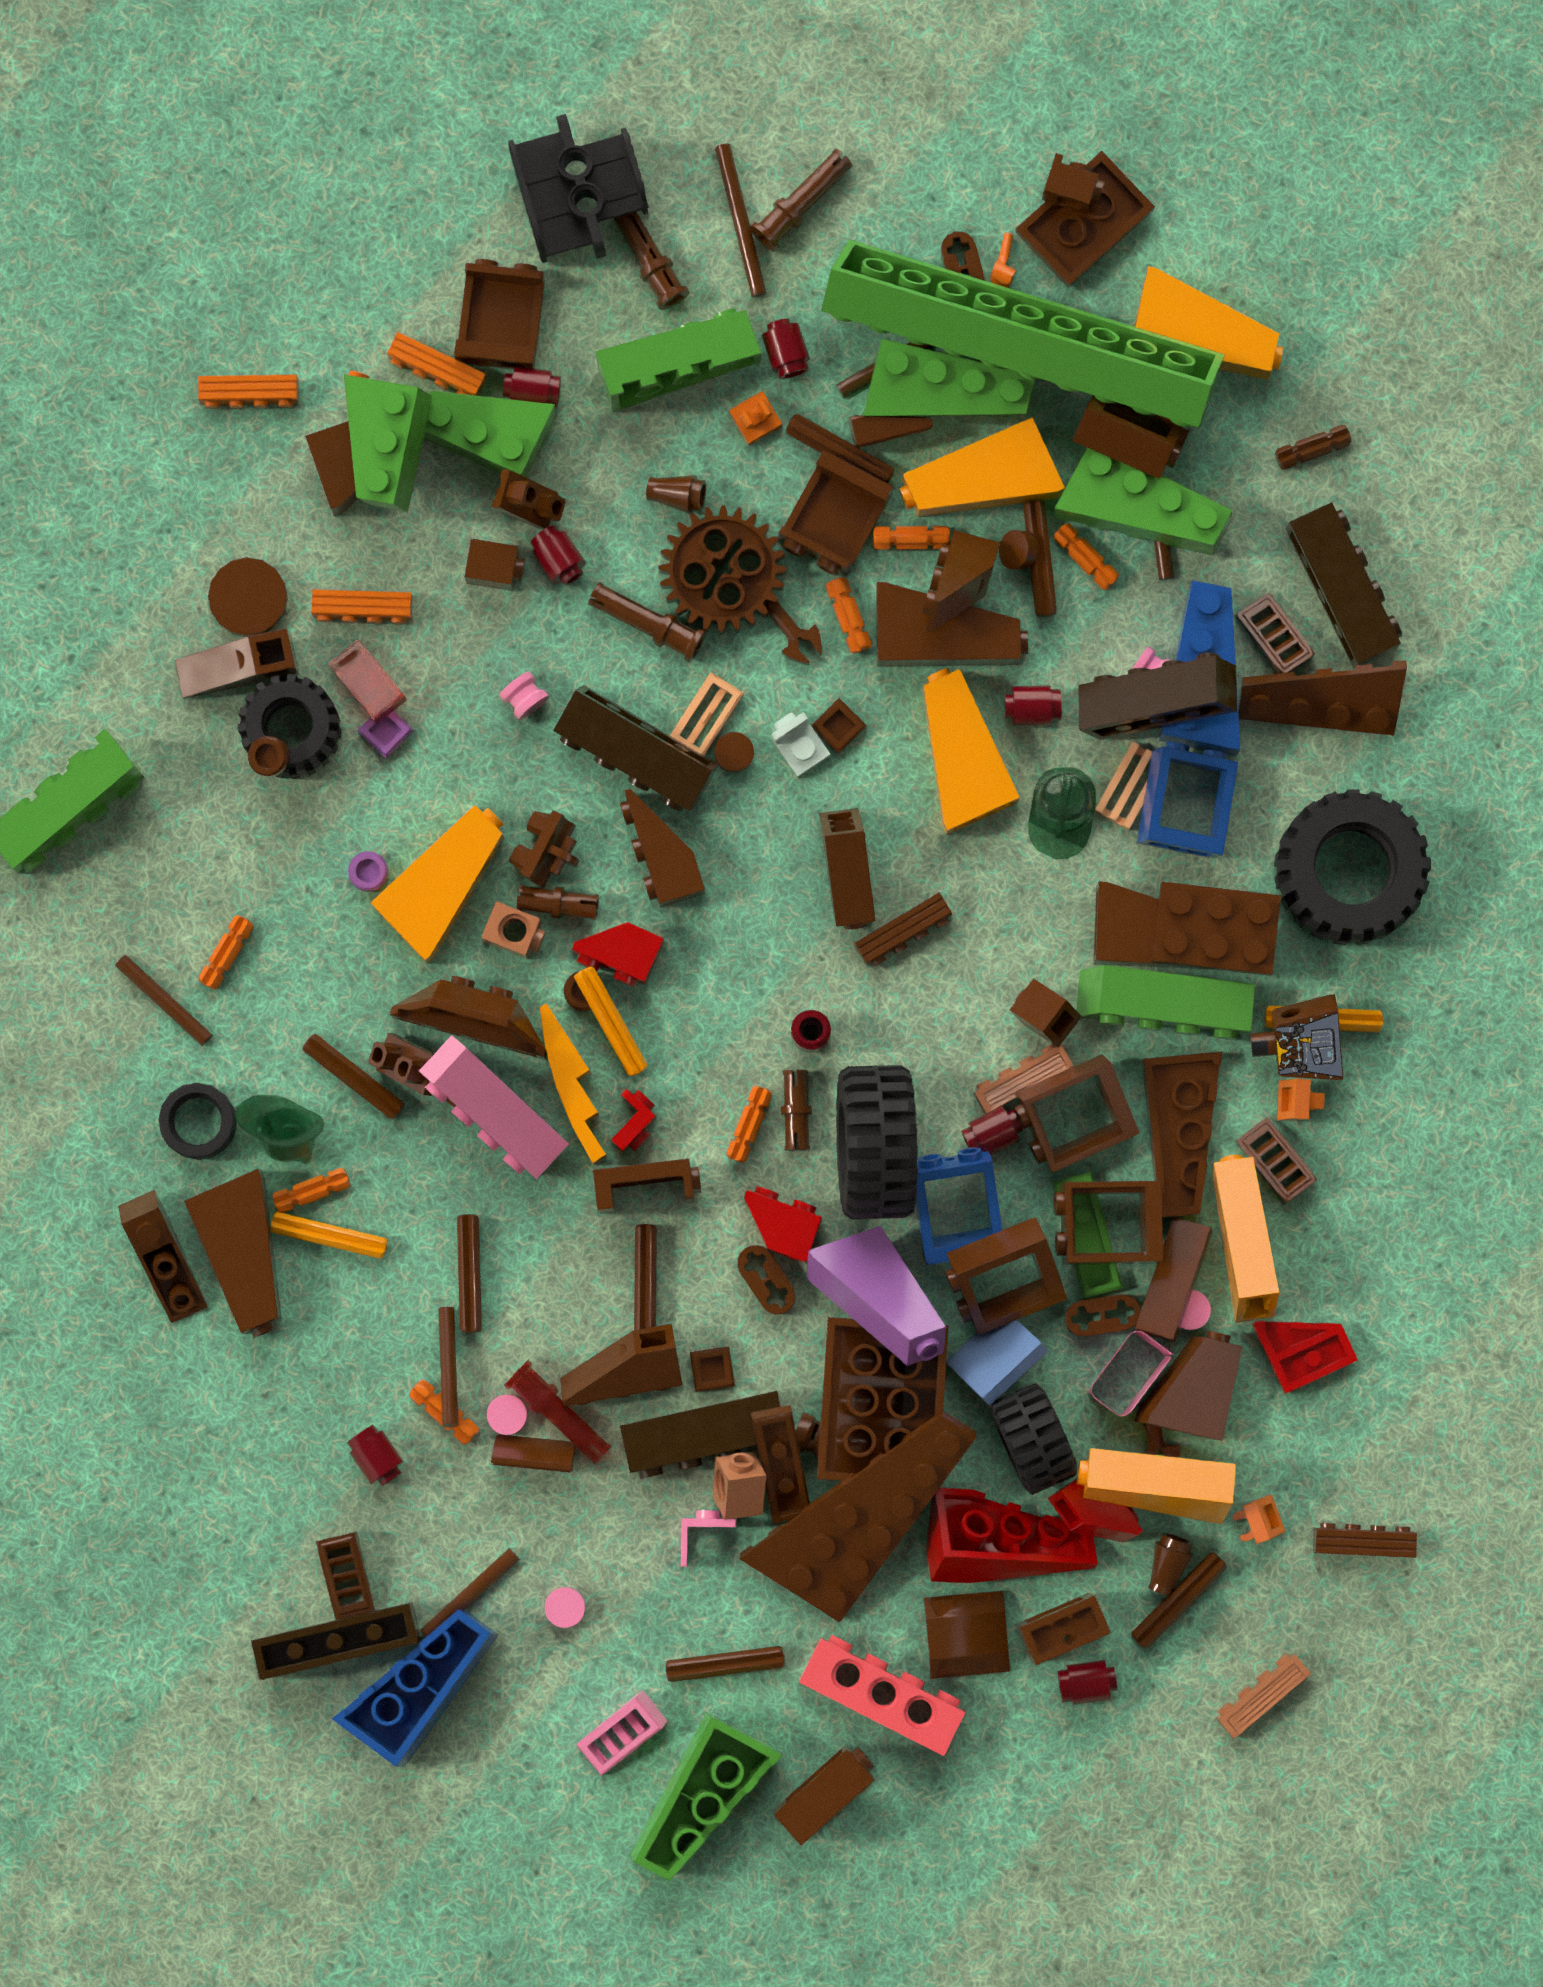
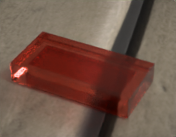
M359 639L328 662L330 668L376 724L407 701L405 695Z

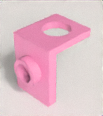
M696 1510V1518H682L681 1567H687L688 1526L736 1527V1519L724 1520L720 1518L719 1510Z

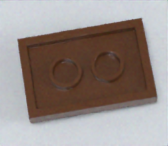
M1103 151L1099 152L1086 164L1092 168V173L1099 174L1098 180L1105 182L1098 204L1090 202L1087 214L1045 201L1015 230V233L1067 288L1072 286L1155 209V206Z
M1162 881L1160 883L1152 962L1271 976L1273 974L1281 895Z

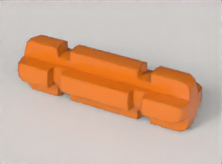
M1070 523L1061 526L1054 534V540L1063 549L1066 547L1069 550L1068 554L1089 576L1091 574L1095 576L1094 581L1103 590L1111 587L1119 577L1118 572L1110 564L1106 566L1103 563L1105 559L1084 537L1081 539L1078 537L1079 532Z
M877 526L873 531V545L877 550L890 549V546H896V549H928V545H933V549H941L942 543L950 545V529L948 526H933V530H928L927 526H896V530H890V526Z
M839 577L829 581L826 584V590L830 600H835L832 606L843 634H848V638L845 640L852 654L860 653L869 649L872 642L868 632H863L862 628L865 627L855 598H850L849 596L852 590L847 578Z
M234 916L228 926L230 931L228 934H223L209 958L211 963L208 967L204 966L198 977L202 984L211 989H218L224 979L222 974L224 971H229L244 945L241 942L244 938L248 939L254 928V925L242 916Z
M760 1086L752 1087L747 1099L749 1105H745L733 1134L735 1140H731L726 1154L728 1158L740 1163L746 1162L751 1150L749 1145L754 1143L765 1115L763 1110L768 1108L772 1098L771 1091Z
M338 1168L328 1172V1176L319 1175L295 1184L291 1190L285 1188L272 1194L273 1202L277 1211L284 1213L295 1209L294 1205L299 1204V1206H303L327 1197L331 1191L337 1193L350 1187V1180L345 1169Z
M422 1379L411 1389L409 1397L417 1405H425L424 1411L442 1426L441 1393L436 1395L433 1392L435 1388L429 1382ZM458 1409L459 1426L443 1428L447 1431L452 1429L455 1432L453 1436L460 1443L466 1445L476 1436L479 1427L469 1418L464 1420L462 1418L464 1413Z

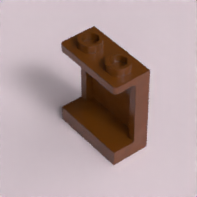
M476 259L475 264L466 263V279L458 340L456 339L454 350L455 359L467 365L514 370V366L534 369L545 286L544 272L537 271L536 266L525 263L514 264V268L500 267L498 262L489 259Z
M823 450L816 462L815 471L787 522L778 533L779 540L784 542L782 548L800 558L807 554L819 560L816 565L833 576H837L839 572L848 576L892 495L893 486Z
M689 1158L593 1170L597 1210L600 1214L616 1212L613 1188L682 1180L684 1181L687 1203H695L694 1194L702 1193L699 1168L691 1167Z

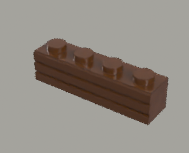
M939 892L854 943V946L866 966L872 964L875 967L886 960L885 955L893 951L897 954L908 947L906 943L913 938L917 942L929 935L927 930L933 926L939 929L949 923L950 920L948 918L952 916V912Z
M1320 1523V1528H1314L1313 1553L1416 1558L1417 1532H1411V1527L1395 1526V1531H1385L1386 1526L1370 1525V1530H1360V1525L1345 1524V1529H1335V1523Z

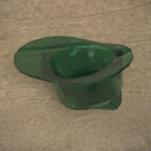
M1074 767L1052 768L1038 779L1033 792L1028 821L1029 837L1034 848L1055 860L1068 859L1077 855L1086 846L1091 834L1096 805V789L1091 779L1082 770Z
M262 1094L252 1096L244 1100L237 1107L235 1115L238 1125L261 1141L266 1154L270 1158L280 1162L297 1161L303 1164L309 1163L312 1158L316 1138L323 1131L324 1121L320 1115L305 1109L290 1099L275 1095Z

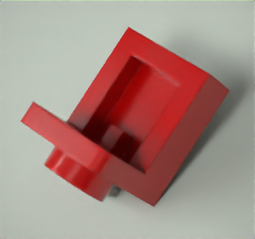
M626 1089L621 1096L637 1112L611 1139L612 1143L623 1153L629 1147L635 1152L648 1139L651 1134L646 1129L656 1119V1116L651 1112L655 1105L641 1091L637 1090L632 1094Z

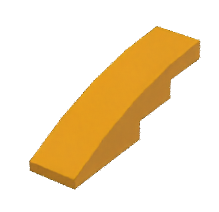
M546 1003L540 1007L545 1049L556 1089L575 1133L593 1165L606 1158L607 1155L586 1123L599 1114L578 1082L591 1072Z

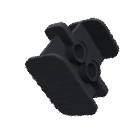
M563 114L556 116L559 128L558 133L519 144H514L513 139L509 140L508 145L512 164L542 263L547 262L548 256L591 244L597 259L606 257V250L598 224L601 221L642 210L643 215L648 214L649 206L645 194V186L626 127L621 129V135L578 146L574 143L567 116ZM573 161L583 162L587 166L585 171L579 175H571L565 169ZM583 198H592L597 202L596 208L590 212H582L576 208V205Z

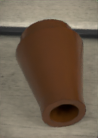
M696 475L664 478L650 477L647 483L646 498L648 501H655L691 514L693 511L701 512L706 498V481L697 479Z
M1162 1534L1160 1541L1155 1542L1151 1580L1148 1586L1150 1590L1167 1596L1172 1594L1174 1586L1194 1555L1191 1553L1192 1542L1173 1534Z

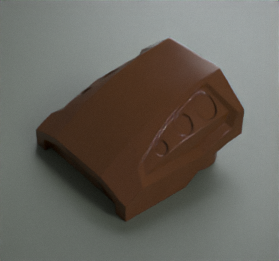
M1003 1590L923 1598L928 1637L930 1679L1010 1672Z

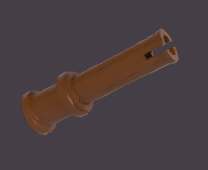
M835 148L832 154L787 199H777L773 203L774 209L760 223L754 222L750 226L753 235L767 249L775 252L779 248L778 242L792 228L798 229L802 225L804 220L802 215L847 170L853 167L847 156L843 159L840 157L843 152Z
M633 212L613 218L642 267L640 270L641 279L649 283L658 298L656 304L658 308L666 310L683 301L689 295V289L681 285L672 270V260L666 255L662 256L638 213Z
M601 582L595 586L591 593L592 598L588 601V605L653 637L652 641L655 642L656 646L661 648L665 645L684 655V660L689 663L696 657L706 636V631L702 629L696 631L678 622L675 615L666 613L663 616L612 590Z

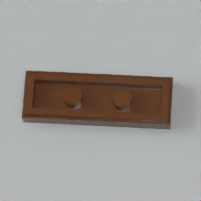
M1177 1217L1172 1218L1163 1245V1261L1156 1265L1135 1327L1137 1331H1142L1147 1335L1175 1343L1213 1232L1211 1227Z
M791 1405L751 1413L761 1466L767 1475L766 1491L773 1524L792 1520L802 1512L804 1507L810 1504Z

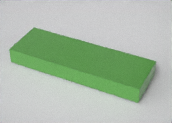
M1092 1172L1053 1182L1055 1192H1060V1185L1065 1182H1094ZM1074 1195L1075 1253H1113L1098 1195ZM1117 1264L1075 1265L1083 1298L1123 1288Z

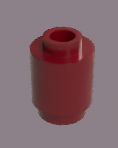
M789 318L769 323L767 325L768 331L761 336L773 372H778L779 379L784 380L809 371L807 362L810 360L799 323H790Z
M514 366L513 374H505L503 397H510V400L554 404L555 408H557L561 376L552 375V371Z
M552 525L543 529L532 538L530 542L534 548L532 553L553 584L563 583L564 586H567L583 575L582 568L586 561L564 530L560 531L556 525Z
M1050 685L1012 686V694H1005L1004 698L1005 718H1013V726L1051 725L1052 721H1061V690L1051 689Z
M806 1010L795 1017L791 1026V1038L798 1049L807 1053H815L822 1050L828 1044L831 1035V1025L823 1013L816 1010ZM808 1026H814L817 1028L819 1035L814 1040H807L803 1035V1030Z
M1003 1106L969 1122V1127L962 1130L961 1133L968 1148H981L983 1152L989 1151L990 1156L1020 1142L1018 1133L1022 1132L1023 1128L1013 1109L1006 1112Z
M374 1424L347 1442L352 1449L349 1454L370 1484L379 1481L381 1486H384L402 1473L398 1466L404 1462L383 1430L378 1432Z
M1105 1659L1067 1665L1066 1670L1057 1671L1062 1703L1072 1702L1073 1705L1111 1700L1110 1692L1118 1690L1114 1666L1106 1667Z

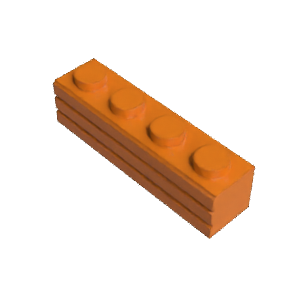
M397 332L387 352L388 359H391L390 363L399 369H403L405 366L413 370L412 374L423 380L428 377L435 381L434 384L443 390H447L449 387L457 391L456 394L479 396L487 380L485 373Z
M297 374L198 376V401L201 405H205L206 409H218L219 405H229V408L241 409L244 408V404H254L255 408H268V404H278V407L291 408L293 404H299V379Z
M312 589L311 613L313 618H317L318 622H332V618H340L344 623H356L357 619H367V623L380 624L381 620H391L392 624L403 625L406 624V620L412 621L413 596L411 592Z

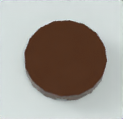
M246 557L232 560L218 570L211 581L208 600L212 614L222 627L233 635L248 637L267 633L281 620L286 611L288 595L285 582L274 567L263 560Z

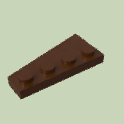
M1406 660L1394 661L1392 666L1373 668L1372 664L1355 665L1356 670L1332 672V668L1317 669L1316 673L1296 676L1294 672L1242 677L1238 702L1239 719L1395 736L1407 671Z
M1223 1051L1142 1059L1154 1181H1161L1162 1218L1200 1214L1207 1167L1208 1144L1211 1139V1123L1218 1088L1217 1080Z

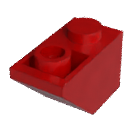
M626 922L575 941L572 952L578 955L577 963L585 967H593L596 971L599 970L600 966L608 968L615 972L612 977L613 979L634 988L636 982L643 985L646 984L665 941L663 937Z
M759 1186L756 1187L755 1192L746 1190L744 1195L745 1203L767 1249L806 1264L808 1250H811L822 1219L821 1216L815 1214L817 1207L795 1199L792 1206L777 1201L778 1193Z
M1077 1477L1048 1497V1500L1071 1532L1122 1543L1143 1532L1138 1524V1516L1132 1507L1083 1498L1084 1485L1077 1484Z

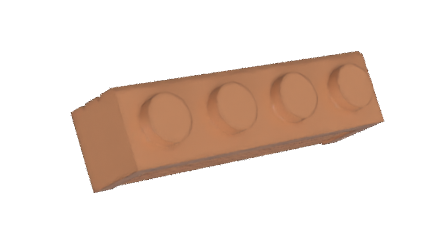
M1053 1044L1041 1050L1043 1054L1035 1059L1033 1055L1019 1062L1021 1067L1012 1070L1011 1067L1005 1069L998 1074L999 1079L992 1083L988 1079L976 1086L978 1090L974 1092V1096L983 1112L987 1114L1017 1098L1016 1092L1072 1068L1074 1065L1062 1044L1059 1048Z
M1285 1653L1275 1662L1276 1668L1271 1672L1268 1669L1262 1672L1256 1678L1258 1681L1256 1685L1252 1688L1246 1686L1237 1694L1239 1699L1232 1705L1230 1702H1227L1217 1711L1220 1715L1216 1719L1232 1738L1235 1739L1311 1674L1295 1654L1292 1653L1289 1656Z

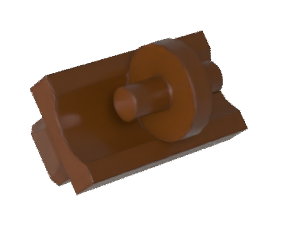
M502 469L500 474L501 487L495 492L496 497L493 500L492 508L541 530L549 527L550 521L561 520L566 503L565 498L558 496V492L518 473Z
M552 810L551 814L538 811L533 812L527 823V831L538 836L533 849L531 850L519 844L514 848L509 858V862L521 871V875L541 888H544L551 873L559 876L565 864L576 868L580 861L571 855L577 841L570 836L576 825L564 818L563 814Z
M393 1033L387 1034L385 1042L376 1041L374 1043L368 1060L370 1065L376 1067V1070L422 1095H432L425 1088L430 1081L419 1070L435 1054L434 1052Z

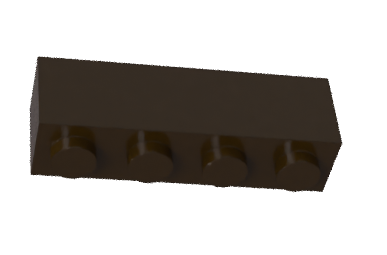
M1331 502L1290 521L1286 527V532L1353 669H1356L1355 665H1365L1395 651L1401 644L1399 638L1402 637V631L1396 618L1393 615L1388 617L1382 605V602L1385 601V596L1379 583L1376 580L1370 581L1364 568L1368 566V562L1362 548L1359 545L1353 546L1347 532L1351 531L1345 513L1341 509L1336 511Z
M1202 653L1196 656V660L1187 662L1179 660L1166 661L1162 663V667L1155 669L1133 668L1128 670L1127 675L1118 677L1101 675L1095 677L1094 682L1078 685L1079 730L1099 740L1237 712L1236 665L1220 658V655L1216 653Z
M585 685L575 690L553 730L561 735L560 741L566 746L577 751H581L582 748L595 755L594 761L597 764L611 771H615L617 768L629 775L628 781L644 791H649L651 788L663 796L662 801L666 805L678 811H683V809L690 811L697 805L719 764Z
M777 1391L620 1425L630 1473L639 1472L640 1479L664 1474L662 1466L678 1463L679 1470L702 1466L701 1457L717 1454V1457L741 1453V1448L755 1445L759 1453L751 1413L781 1407Z
M413 1602L254 1639L251 1640L259 1679L264 1680L416 1644L422 1640Z

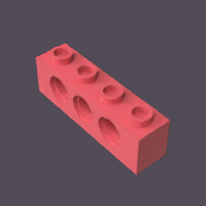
M832 1634L828 1641L820 1637L799 1679V1683L942 1756L945 1755L966 1713L958 1708L961 1702L960 1699L940 1689L936 1696L923 1690L922 1687L925 1682L903 1671L900 1678L886 1671L889 1663L867 1653L865 1659L850 1653L853 1645ZM851 1663L859 1669V1678L856 1683L844 1686L837 1681L836 1671L840 1665ZM882 1681L891 1683L895 1688V1696L887 1704H879L872 1698L873 1687ZM916 1700H924L931 1706L930 1717L924 1722H914L909 1718V1706Z

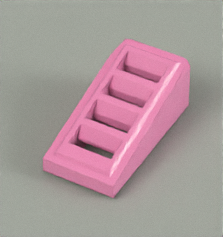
M642 1690L576 1745L602 1776L661 1730L667 1723V1720ZM635 1708L649 1724L647 1728L633 1712ZM622 1718H625L638 1734L634 1739L621 1724L620 1720ZM611 1728L625 1746L622 1749L617 1746L606 1732ZM597 1738L602 1741L613 1755L608 1760L593 1742Z

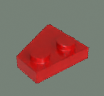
M1267 1321L1252 1323V1327L1284 1394L1358 1361L1342 1324Z

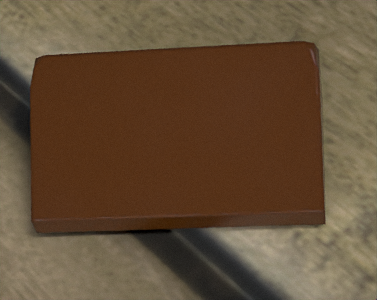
M498 1434L495 1437L491 1463L498 1466L570 1473L573 1471L575 1443L572 1441Z

